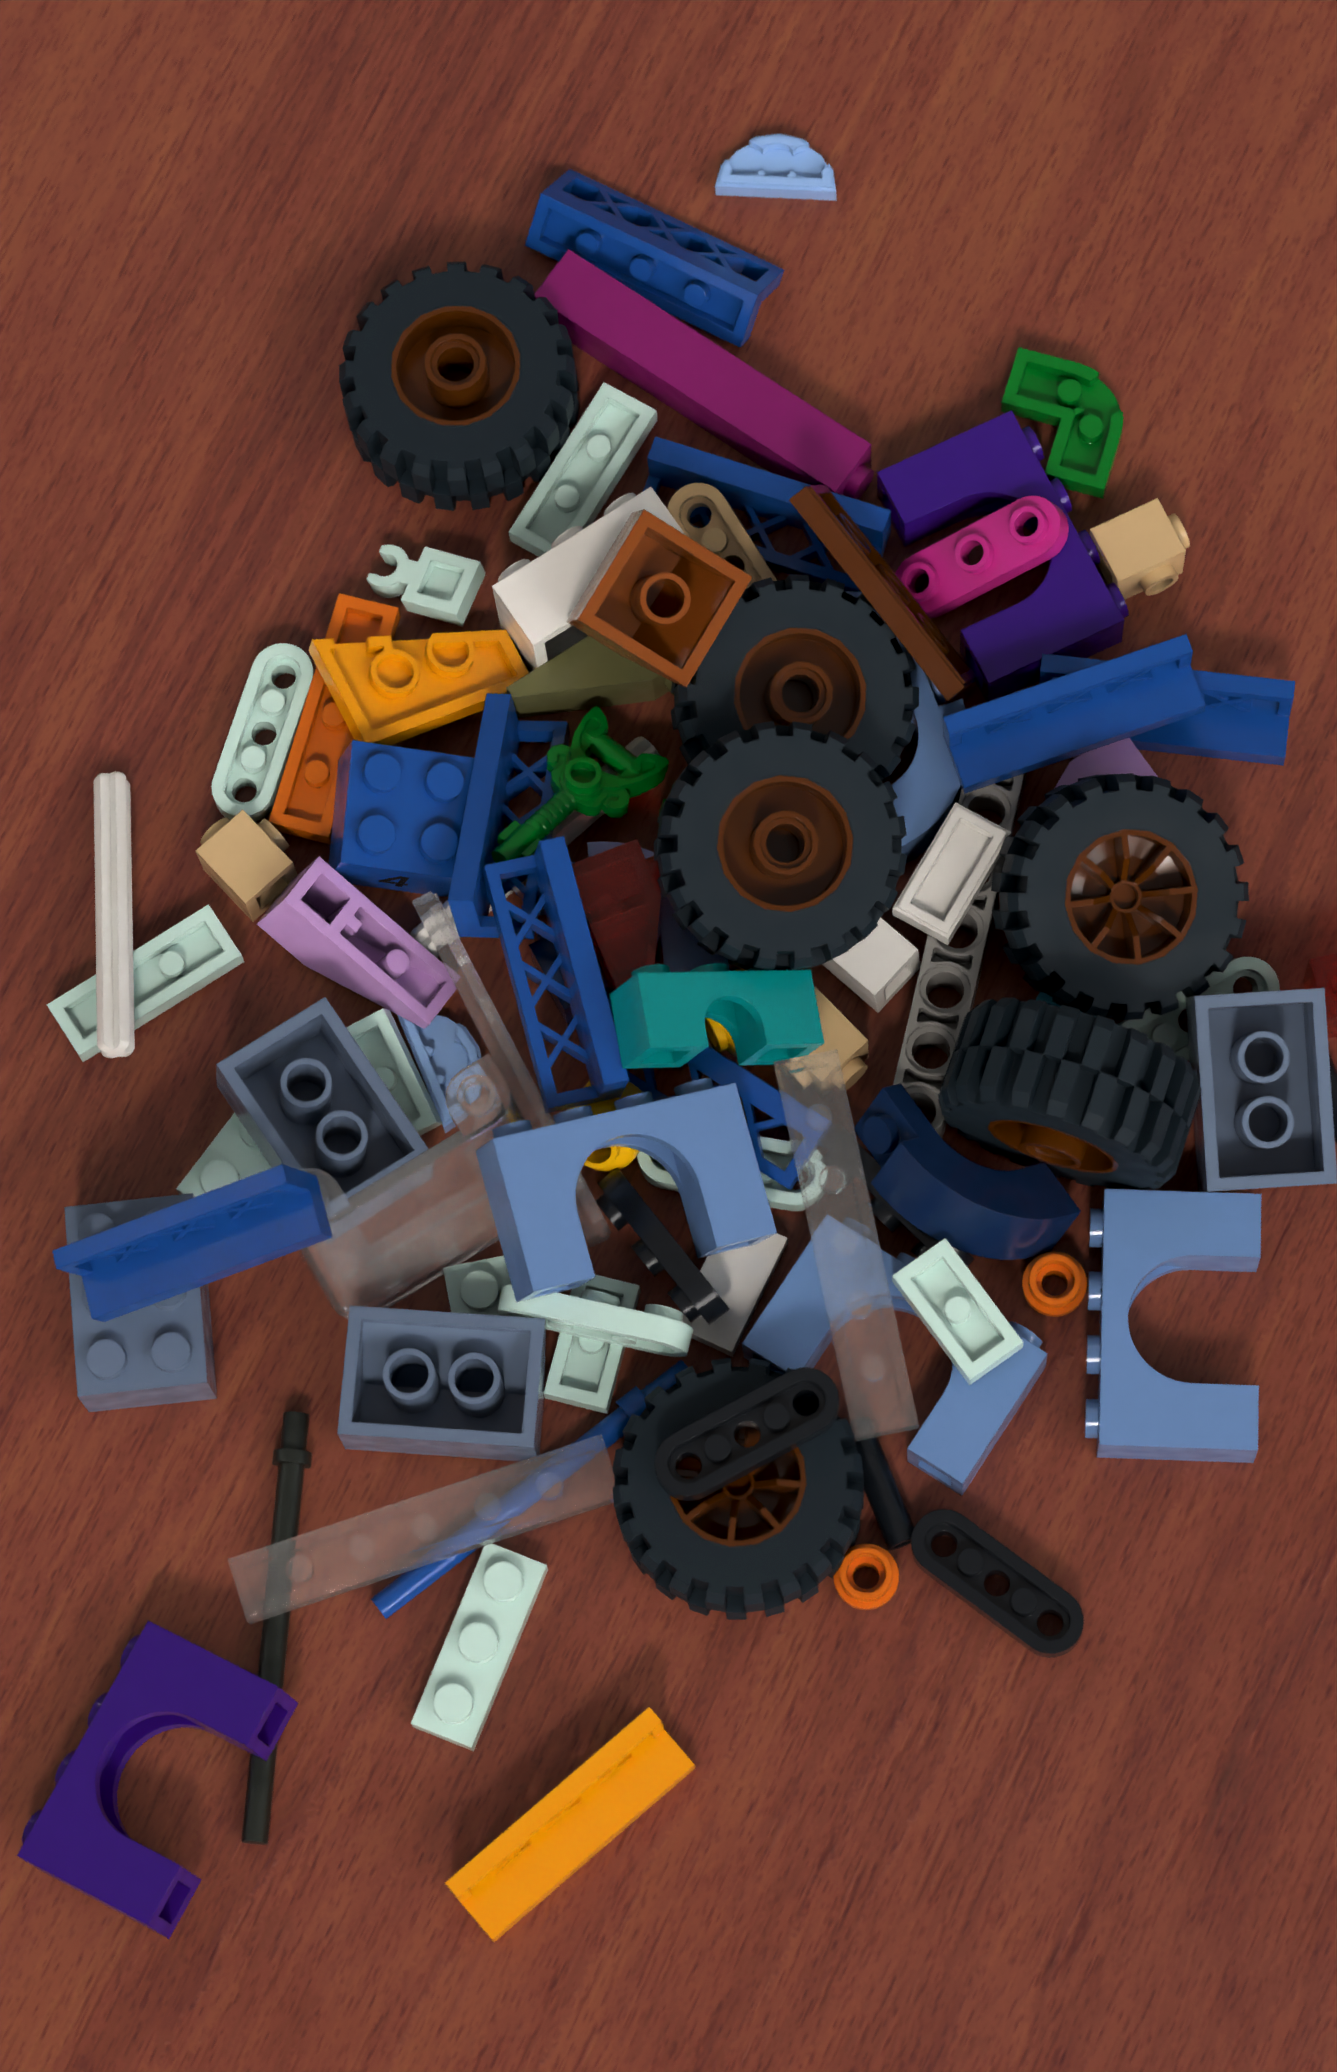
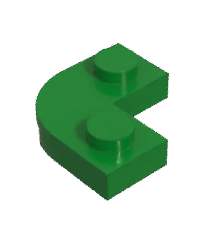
M1018 347L1001 402V412L1006 413L1012 410L1015 416L1058 427L1045 469L1049 481L1058 478L1065 489L1103 499L1118 452L1123 429V411L1121 412L1114 394L1099 380L1100 373L1086 365Z

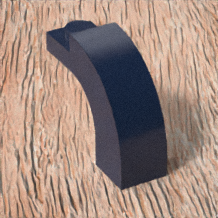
M901 1083L882 1088L853 1128L881 1167L871 1182L878 1193L894 1210L915 1227L938 1241L946 1238L953 1248L980 1257L1001 1260L1024 1259L1050 1252L1081 1213V1210L1045 1162L1018 1170L1001 1171L983 1167L960 1155L940 1137Z

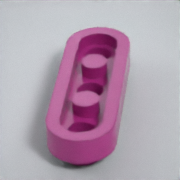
M1040 496L1022 497L911 555L900 564L895 574L928 616L936 618L1055 557L1067 541L1069 533L1068 520L1062 509L1049 500ZM1031 517H1037V530L1032 535L1025 537L1023 533L1025 522ZM978 545H982V559L977 564L970 565L969 554L971 550ZM927 573L929 576L928 587L923 592L916 593V580L922 574Z

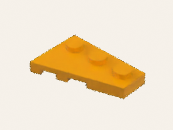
M506 629L432 633L429 639L392 641L391 635L369 636L366 642L335 644L334 638L312 639L308 650L354 740L390 746L483 711L487 693L507 694L506 688L529 673Z

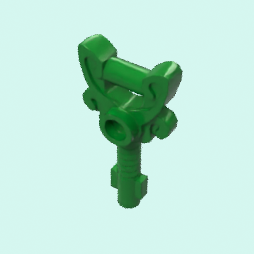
M593 707L583 717L574 732L571 747L564 744L554 745L547 752V770L551 772L550 784L555 794L523 824L520 825L514 820L498 835L497 843L500 845L491 853L494 862L497 863L534 855L539 841H542L545 836L553 831L573 811L580 812L586 816H597L602 810L610 818L622 817L628 812L630 798L639 796L657 787L664 781L669 760L660 755L641 753L638 757L608 735L606 716L599 707ZM594 755L619 775L615 776L603 772L599 763L590 758V756Z

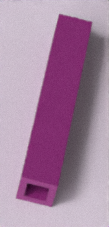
M568 249L534 293L535 300L539 297H546L557 310L559 324L566 326L573 345L767 471L809 485H826L831 492L857 500L870 485L874 476V470L871 469V444L573 251Z

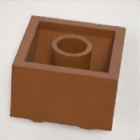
M643 509L631 513L566 622L617 654L682 687H687L752 577Z

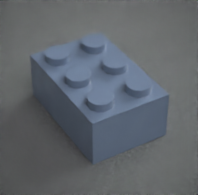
M1325 988L1201 995L1186 998L1189 1061L1192 1069L1196 1071L1201 1087L1200 1099L1193 1117L1198 1191L1211 1192L1337 1184Z
M326 997L216 1064V1085L270 1166L273 1168L284 1164L317 1175L332 1235L430 1174L431 1151Z
M193 1193L64 1207L67 1245L195 1196ZM69 1273L77 1396L88 1412L217 1399L208 1284L109 1321L101 1322L91 1318L82 1276Z

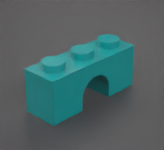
M712 963L693 968L690 972H670L668 965L653 964L632 971L631 978L610 994L622 1069L682 1067L709 1046L705 1018L717 1021L729 1032L734 1041L738 1066L796 1064L824 1044L811 970H763L749 968L747 971H728L726 964Z

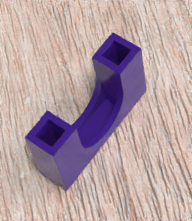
M1012 410L877 472V496L883 507L891 510V522L904 547L965 519L976 516H988L1026 496H1040L1060 507L1067 517L1069 525L1067 541L1062 550L1055 557L1048 560L1049 570L1037 590L1025 600L961 630L960 653L965 663L976 675V683L986 702L1009 695L1039 681L1042 653L1088 658L1122 642L1124 618L1129 616L1126 602L1114 582L1105 585L1096 568V565L1100 564V557L1091 536L1086 530L1077 533L1067 513L1072 512V505L1063 484L1058 478L1049 481L1040 461L1044 460V454L1036 434L1030 426L1021 429ZM1037 517L1029 518L1024 524V527L1032 533L1038 527Z
M147 1621L141 1634L134 1636L126 1645L120 1660L121 1670L108 1693L102 1694L92 1706L88 1716V1729L77 1749L70 1752L59 1765L55 1776L56 1786L43 1810L34 1813L26 1824L22 1835L23 1845L17 1856L49 1876L170 1939L201 1879L181 1865L137 1843L128 1835L121 1822L117 1806L118 1785L125 1765L133 1753L147 1740L159 1733L176 1728H196L207 1731L267 1762L298 1702L271 1682Z

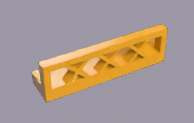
M648 1707L448 1879L445 1884L490 1939L495 1942L695 1769V1764L665 1731L662 1721Z

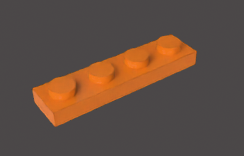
M339 593L325 639L334 638L335 644L366 642L369 636L391 635L393 641L401 617L399 608ZM317 666L269 822L281 833L330 845L338 760L354 738Z

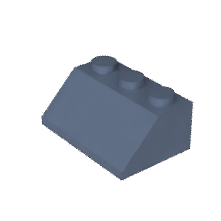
M350 1305L337 1431L344 1448L350 1450L539 1463L544 1410L546 1320L544 1318Z

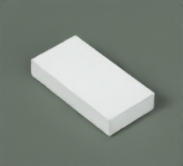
M955 802L893 906L892 915L949 945L998 862L1003 842L1006 836H1011V832Z
M776 1233L756 1245L707 1256L700 1272L730 1310L711 1325L706 1322L702 1315L690 1323L683 1314L682 1322L693 1328L691 1338L733 1357L788 1244L787 1237Z

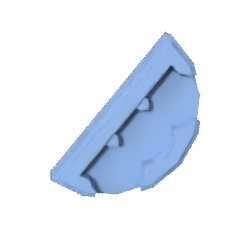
M780 133L756 136L750 139L749 145L736 151L730 159L725 160L721 164L715 184V194L722 196L837 201L834 172L830 164L827 165L823 157L811 149L809 143L804 139Z
M397 1015L429 1095L442 1121L444 1131L447 1133L467 1120L481 1099L485 1071L480 1048L465 1026L460 1023L457 1024L445 1016L436 1015L430 1025L423 1029Z

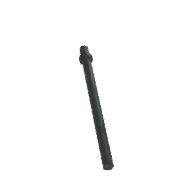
M294 1411L283 1413L280 1449L273 1450L272 1464L278 1466L258 1667L259 1677L280 1687L282 1690L304 1469L310 1468L312 1453L306 1451L309 1414ZM277 1744L267 1762L250 1753L241 1840L243 1843L268 1844Z

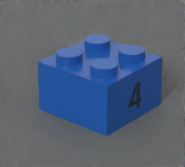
M352 740L338 760L329 865L353 885L448 898L474 758Z

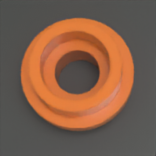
M1046 1252L1035 1257L1026 1267L1022 1279V1290L1026 1301L1035 1311L1046 1316L1059 1317L1073 1312L1082 1303L1087 1290V1277L1083 1267L1074 1257L1063 1252ZM1049 1276H1059L1066 1282L1067 1288L1060 1295H1050L1042 1287L1044 1279Z
M865 1543L852 1546L846 1551L841 1567L833 1576L834 1586L840 1598L849 1606L860 1610L877 1609L888 1603L897 1591L899 1584L897 1563L887 1550L878 1545ZM863 1567L873 1568L879 1575L878 1583L870 1589H863L857 1586L853 1577L858 1569Z

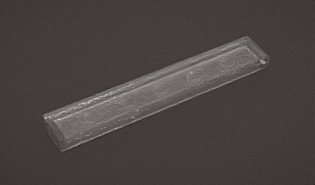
M430 891L414 899L412 903L523 1119L530 1120L532 1129L554 1125L555 1122L551 1114L545 1113L541 1095L437 894H433ZM580 1172L576 1186V1206L584 1237L589 1247L592 1248L609 1239L611 1231Z
M835 1049L774 1062L775 1075L850 1426L855 1435V1441L918 1429V1418L838 1050Z
M602 1434L229 1558V1566L246 1621L250 1625L614 1503L612 1488L615 1487V1476Z

